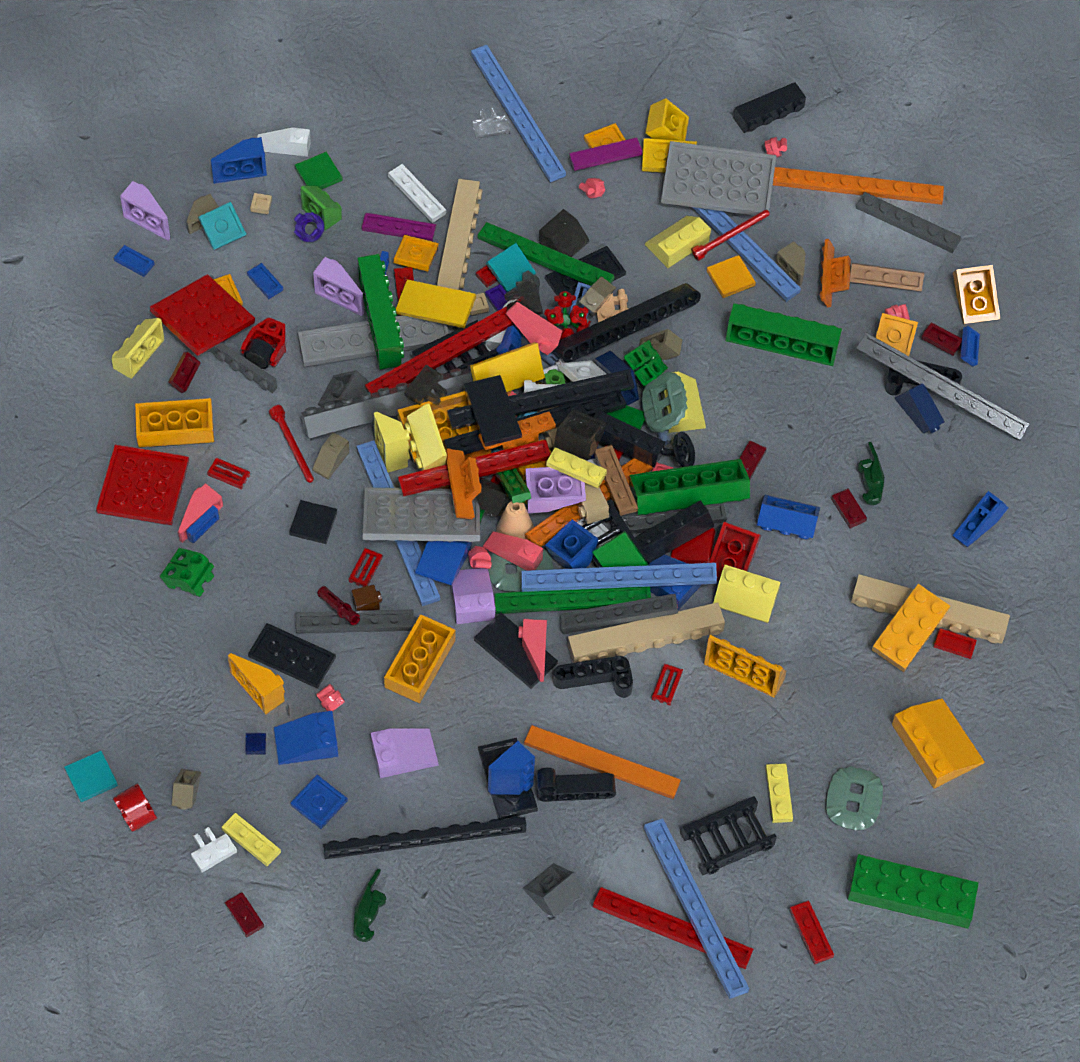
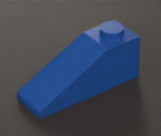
M988 491L952 536L966 547H969L994 526L1009 507Z

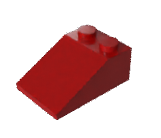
M723 522L709 562L716 563L717 581L720 580L724 565L748 572L762 535Z

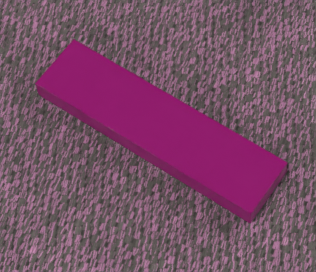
M636 137L569 153V158L574 171L640 156L642 155V149Z
M365 213L362 231L397 237L408 235L433 242L436 224Z

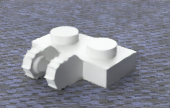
M207 827L204 829L205 835L211 841L207 845L204 844L198 833L193 836L200 849L191 853V857L201 872L237 853L236 847L227 834L216 839L211 829Z

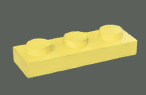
M556 447L546 462V466L596 488H599L607 474L606 469Z
M786 763L766 765L772 823L792 822L793 813Z
M234 813L222 826V830L265 866H268L281 853L280 848L237 813Z

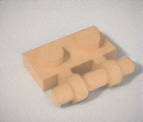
M624 289L618 290V296H613V293L609 296L596 313L597 322H601L629 309L627 308L628 296L625 294ZM614 305H620V309L615 310Z

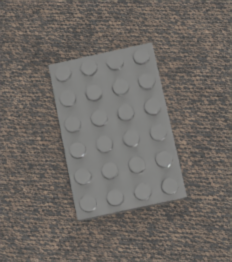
M670 141L661 203L754 216L764 210L769 211L776 155Z
M365 488L363 540L480 542V493L472 500L475 517L473 519L456 517L452 489H431L403 497L401 488Z

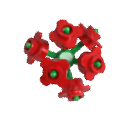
M566 291L554 297V300L558 301V306L544 311L548 322L556 327L560 324L564 326L560 340L574 334V331L568 328L569 324L578 328L576 332L589 327L591 321L587 323L588 309L586 307L580 308L578 305H574L570 314L567 313V307L572 306V301L576 300V296Z

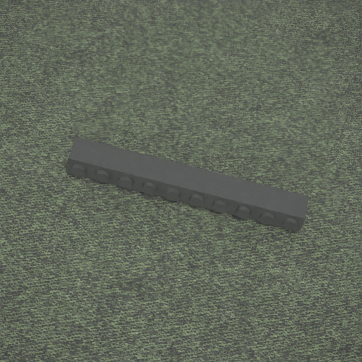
M470 365L462 370L460 368L452 369L447 374H434L432 378H418L413 383H399L394 388H381L378 392L372 394L370 392L362 393L357 398L347 397L342 399V402H328L323 407H309L304 412H301L305 434L308 438L317 437L373 422L375 412L391 417L397 415L398 409L465 391L464 384L473 382Z

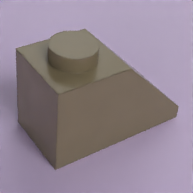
M211 194L201 196L194 201L187 219L189 234L202 229L198 219L199 216L219 207Z
M793 241L777 252L776 263L800 286L803 282L806 253L801 246H798Z
M601 276L581 298L579 306L581 308L586 307L588 313L594 317L616 287Z
M669 329L643 337L640 340V345L650 340L652 347L657 350L663 360L679 356L683 341Z
M333 432L322 445L312 469L313 472L329 480L349 454V441Z
M181 769L173 784L172 806H177V808L183 810L193 807L201 777L200 771Z

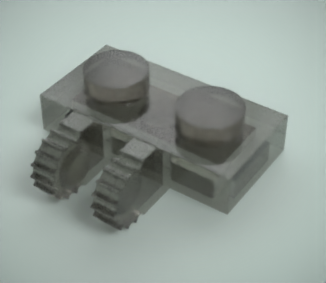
M534 278L516 282L517 291L504 294L506 301L520 300L508 303V310L516 302H519L537 315L543 314Z
M425 365L406 389L404 396L419 405L425 398L435 405H439L441 402L440 398L431 392L432 389L441 396H446L448 391L438 384L442 374Z

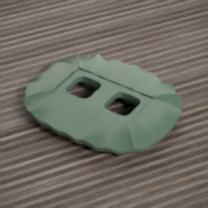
M666 372L648 383L642 392L644 417L648 427L655 433H663L665 430L678 425L680 420L685 417V411L688 409L686 390L684 389L681 377L676 373ZM667 389L668 396L660 401L659 393ZM671 405V413L663 416L662 409Z
M543 549V560L536 570H553L552 557L545 549ZM492 553V565L488 569L492 584L502 591L522 592V571L525 570L517 566V573L507 574L505 565L513 563Z
M852 766L841 768L834 774L828 790L826 810L830 819L838 826L851 830H864L873 825L882 805L883 785L880 778L875 776L872 771ZM851 784L862 785L864 787L863 793L855 794L850 792ZM847 802L859 803V811H848L846 809Z

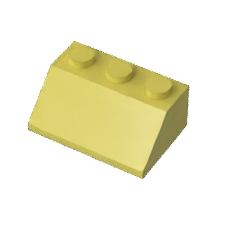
M685 216L645 242V246L667 268H670L691 254V248L708 243L711 228L700 217Z
M145 319L141 325L136 326L130 338H126L123 346L112 355L113 369L130 379L135 376L164 341L161 319Z
M679 371L673 372L681 377V381L684 384L688 409L685 411V417L680 420L679 424L668 429L669 433L706 428L696 379ZM667 389L660 392L662 400L668 396ZM671 405L664 407L665 416L671 413Z
M430 403L425 404L408 415L404 424L412 439L410 441L411 449L413 452L416 451L418 457L415 458L417 467L422 469V471L446 465L447 457Z
M375 412V443L387 472L408 467V459H410L408 440H410L407 428L404 429L400 421Z
M724 565L713 603H719L721 609L769 623L780 589V582Z

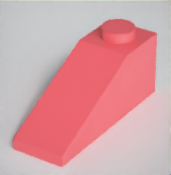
M516 302L507 310L506 314L530 344L533 342L538 343L541 352L549 355L558 346L562 330L519 302Z
M206 483L202 487L197 488L190 499L178 530L179 540L182 543L187 539L186 530L210 507L214 505L218 511L223 507L222 496Z
M493 531L483 545L485 549L526 571L536 570L543 560V548L527 539Z
M523 619V626H519L518 638H522V646L539 681L544 682L547 620Z

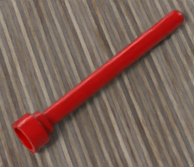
M764 210L704 246L697 245L691 248L697 261L705 258L708 251L768 217L770 212Z
M282 405L273 406L269 410L272 420L278 422L307 482H313V475L284 419L285 411Z

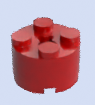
M138 783L113 797L132 832L158 819Z

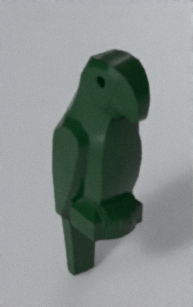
M868 442L872 460H861L858 463V471L863 474V482L868 490L866 494L863 493L864 502L868 505H877L882 500L885 477L872 442Z
M381 869L376 870L355 907L353 935L354 938L361 942H368L373 938L374 931H371L369 926L376 919L379 907L386 903L387 898L385 894L377 890L371 891L381 873Z

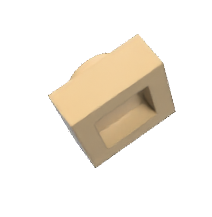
M254 193L250 207L251 212L269 214L272 196Z
M476 294V299L470 312L471 315L489 312L485 294Z

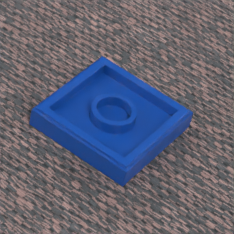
M316 775L290 804L309 821L322 829L344 806L348 798L319 775Z

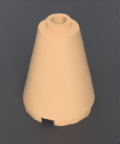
M512 501L508 503L497 523L496 532L526 539L525 533L534 528V525L524 503H512Z

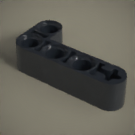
M918 361L957 384H961L962 374L959 370ZM889 368L885 390L889 395L896 396L901 393L904 382L914 385L919 384Z
M624 656L563 664L554 669L553 684L558 689L613 682L615 693L619 697L626 698L632 693L633 677L629 661ZM621 666L624 669L619 670L616 667ZM602 669L605 672L599 673L597 670ZM583 672L586 675L580 676L577 673ZM620 684H626L628 687H621Z
M542 768L537 771L538 800L552 802L613 798L616 796L615 776L611 773L556 775L555 769Z

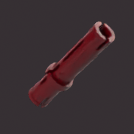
M326 586L319 588L318 596L336 610L338 616L345 618L351 625H356L360 621V615L352 610L350 604L344 603Z

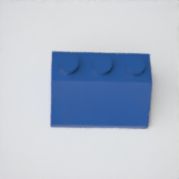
M764 495L757 526H761V529L767 531L772 529L779 530L784 535L796 534L802 539L813 538L820 507Z
M519 741L489 766L488 792L490 794L520 795L524 790L528 791L533 786L535 756Z

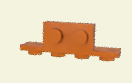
M825 239V246L822 247L824 261H822L823 276H821L822 291H820V299L827 308L832 305L833 292L849 290L851 267L849 256L834 258L835 248L829 239Z
M550 412L517 421L522 432V438L486 447L481 434H479V439L484 450L500 446L502 451L539 441V433L556 428V424Z
M447 449L445 451L447 455L446 460L456 517L473 519L475 516L472 500L481 492L476 458L468 457L465 461L463 451Z

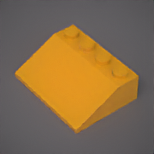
M465 391L398 409L397 419L405 429L404 424L406 423L407 416L425 404L430 403L442 443L444 439L479 430L478 425L451 430L447 410L470 405ZM410 446L409 451L414 462H416L415 458H418L416 451L413 452Z
M712 635L708 638L704 665L775 698L785 680L786 670L780 665L767 662L761 656L748 653L744 648L731 645L725 639H719Z
M943 698L911 706L895 714L892 722L893 728L934 789L985 763Z

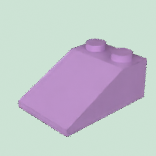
M132 181L120 195L124 218L169 241L170 232L167 216L150 191L143 184Z
M324 257L313 272L315 294L363 316L362 291L341 264L336 260Z
M550 467L526 468L525 481L531 493V499L527 500L528 513L549 512L586 501L585 482Z
M488 569L460 570L451 586L456 624L493 620L495 618V603Z
M386 729L371 733V744L380 778L439 766L430 729Z

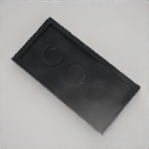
M608 246L578 259L613 274V281L626 275L625 269ZM556 271L545 275V280L557 296L563 291L574 295L577 284L580 282ZM580 288L578 298L582 296L584 288Z
M501 375L464 384V389L485 447L522 438V432Z
M500 613L474 637V641L532 689L539 682V679L522 646V638H518L519 627L504 614ZM546 650L544 676L558 664V660Z
M266 623L250 649L248 657L318 689L336 659V654Z
M517 737L478 747L487 782L489 766L518 741ZM532 787L528 791L524 790L520 795L491 794L497 817L500 820L538 811Z

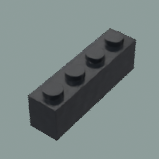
M796 82L735 107L733 119L743 133L753 131L757 127L770 124L776 119L784 118L790 113L802 110L805 106L806 96Z
M597 410L591 420L587 436L608 446L612 445L614 449L654 468L663 455L666 444L665 441L600 410Z
M700 500L639 534L635 539L650 563L715 526L709 511Z

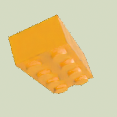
M211 398L135 403L138 447L214 442Z
M918 584L875 642L872 651L902 672H905L947 614L950 605Z
M420 614L384 677L385 688L417 703H421L455 642L456 630Z

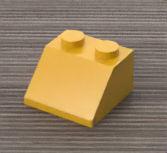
M665 98L650 105L646 134L652 139L685 141L689 116Z

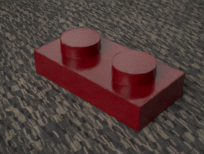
M932 322L921 338L952 356L955 355L962 344V338Z
M184 352L168 382L180 393L186 392L201 362L189 352Z
M749 441L740 457L750 480L767 450L766 447L753 441Z
M849 488L832 495L831 500L849 529L867 521L866 515Z
M243 892L225 902V906L246 938L264 928L263 922Z

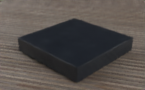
M300 500L289 535L327 544L337 515V509Z

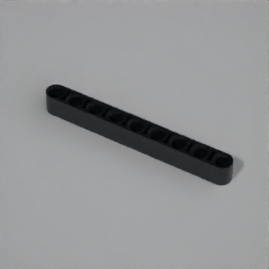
M688 283L682 284L559 340V344L553 352L564 362H572L696 305L700 301L701 294Z

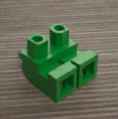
M650 340L624 356L632 370L639 366L641 367L634 373L643 386L659 377L668 369V366L663 363L657 350L652 347Z
M178 548L170 560L171 563L167 564L160 575V578L168 588L175 589L180 587L182 591H187L194 596L200 597L204 592L202 584L210 582L214 577L212 573L214 565L209 562L206 556L199 552ZM182 555L184 559L178 560V558ZM172 570L174 574L168 575V573Z

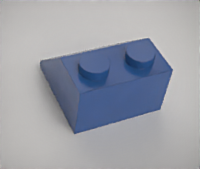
M572 519L545 546L550 556L564 568H587L592 561L593 550L596 549L598 538Z

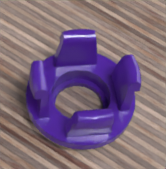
M313 212L299 213L294 218L296 222L294 233L302 241L314 242L322 236L324 222L319 215ZM309 222H314L317 228L308 235L305 232V226Z

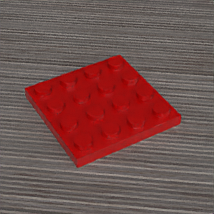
M208 274L150 306V312L156 318L161 319L162 323L197 356L255 323V317Z
M115 445L96 508L97 513L172 525L190 461L189 457Z

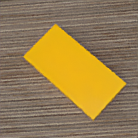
M407 280L396 307V314L465 328L476 299V294Z
M536 342L470 365L473 381L501 375L506 392L524 386V380L536 382L545 378L539 347Z

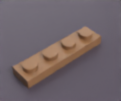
M858 263L851 264L850 282L922 291L924 272Z
M613 446L595 449L594 456L598 466L607 470L604 480L620 516L636 512L638 506Z

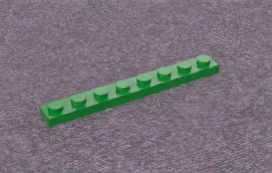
M488 222L485 223L478 233L479 240L503 250L516 243L527 260L592 286L601 276L609 283H612L614 280V275Z
M650 587L495 593L496 614L591 609L651 598Z

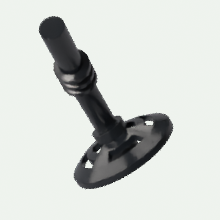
M685 432L676 433L673 439V449L664 448L663 455L675 457L681 467L693 466L695 462V449L690 437ZM688 453H689V458H688V462H687V461H686V456H687Z

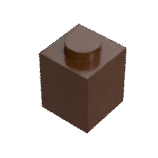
M374 584L352 590V600L356 611L380 610L379 602H382L380 591H376Z

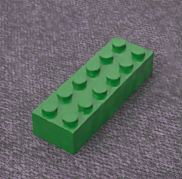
M379 254L358 257V279L363 293L379 369L398 367L401 365V359L404 358L403 338L399 334V322H396L395 318L397 314L395 306L392 305V292L388 288L389 279L388 276H385V262L380 260Z
M733 303L728 322L726 342L834 366L842 328Z
M741 459L629 475L630 490L638 506V515L686 509L700 500L704 505L750 499V479Z
M858 854L848 901L968 929L973 917L979 882Z

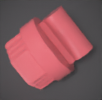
M773 137L765 141L767 154L776 155V157L782 156L781 151L787 150V139L782 138L778 141L777 137Z
M589 178L585 184L580 183L579 189L584 191L589 198H597L604 194L605 184L599 178Z
M896 304L885 309V314L910 320L906 304L899 306Z
M475 546V548L469 551V563L472 568H491V557L484 547Z
M331 684L316 694L321 700L320 704L327 711H334L345 702L341 697V693L338 690L335 691Z

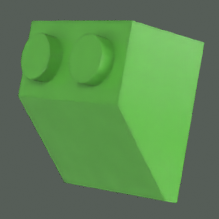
M303 185L300 187L302 209L306 213L313 212L319 215L324 222L325 231L342 219L341 206L339 203L334 202L326 191H322L318 186Z

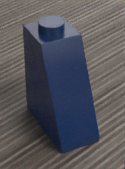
M611 350L595 358L596 365L606 374L630 369L634 389L622 391L621 393L627 406L639 400L634 371Z
M924 383L895 397L896 402L923 434L928 431L932 434L941 429L939 425L945 421Z

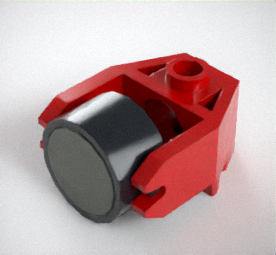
M268 317L252 327L241 346V353L244 354V357L261 369H266L269 365L275 367L283 354L286 353L285 323Z

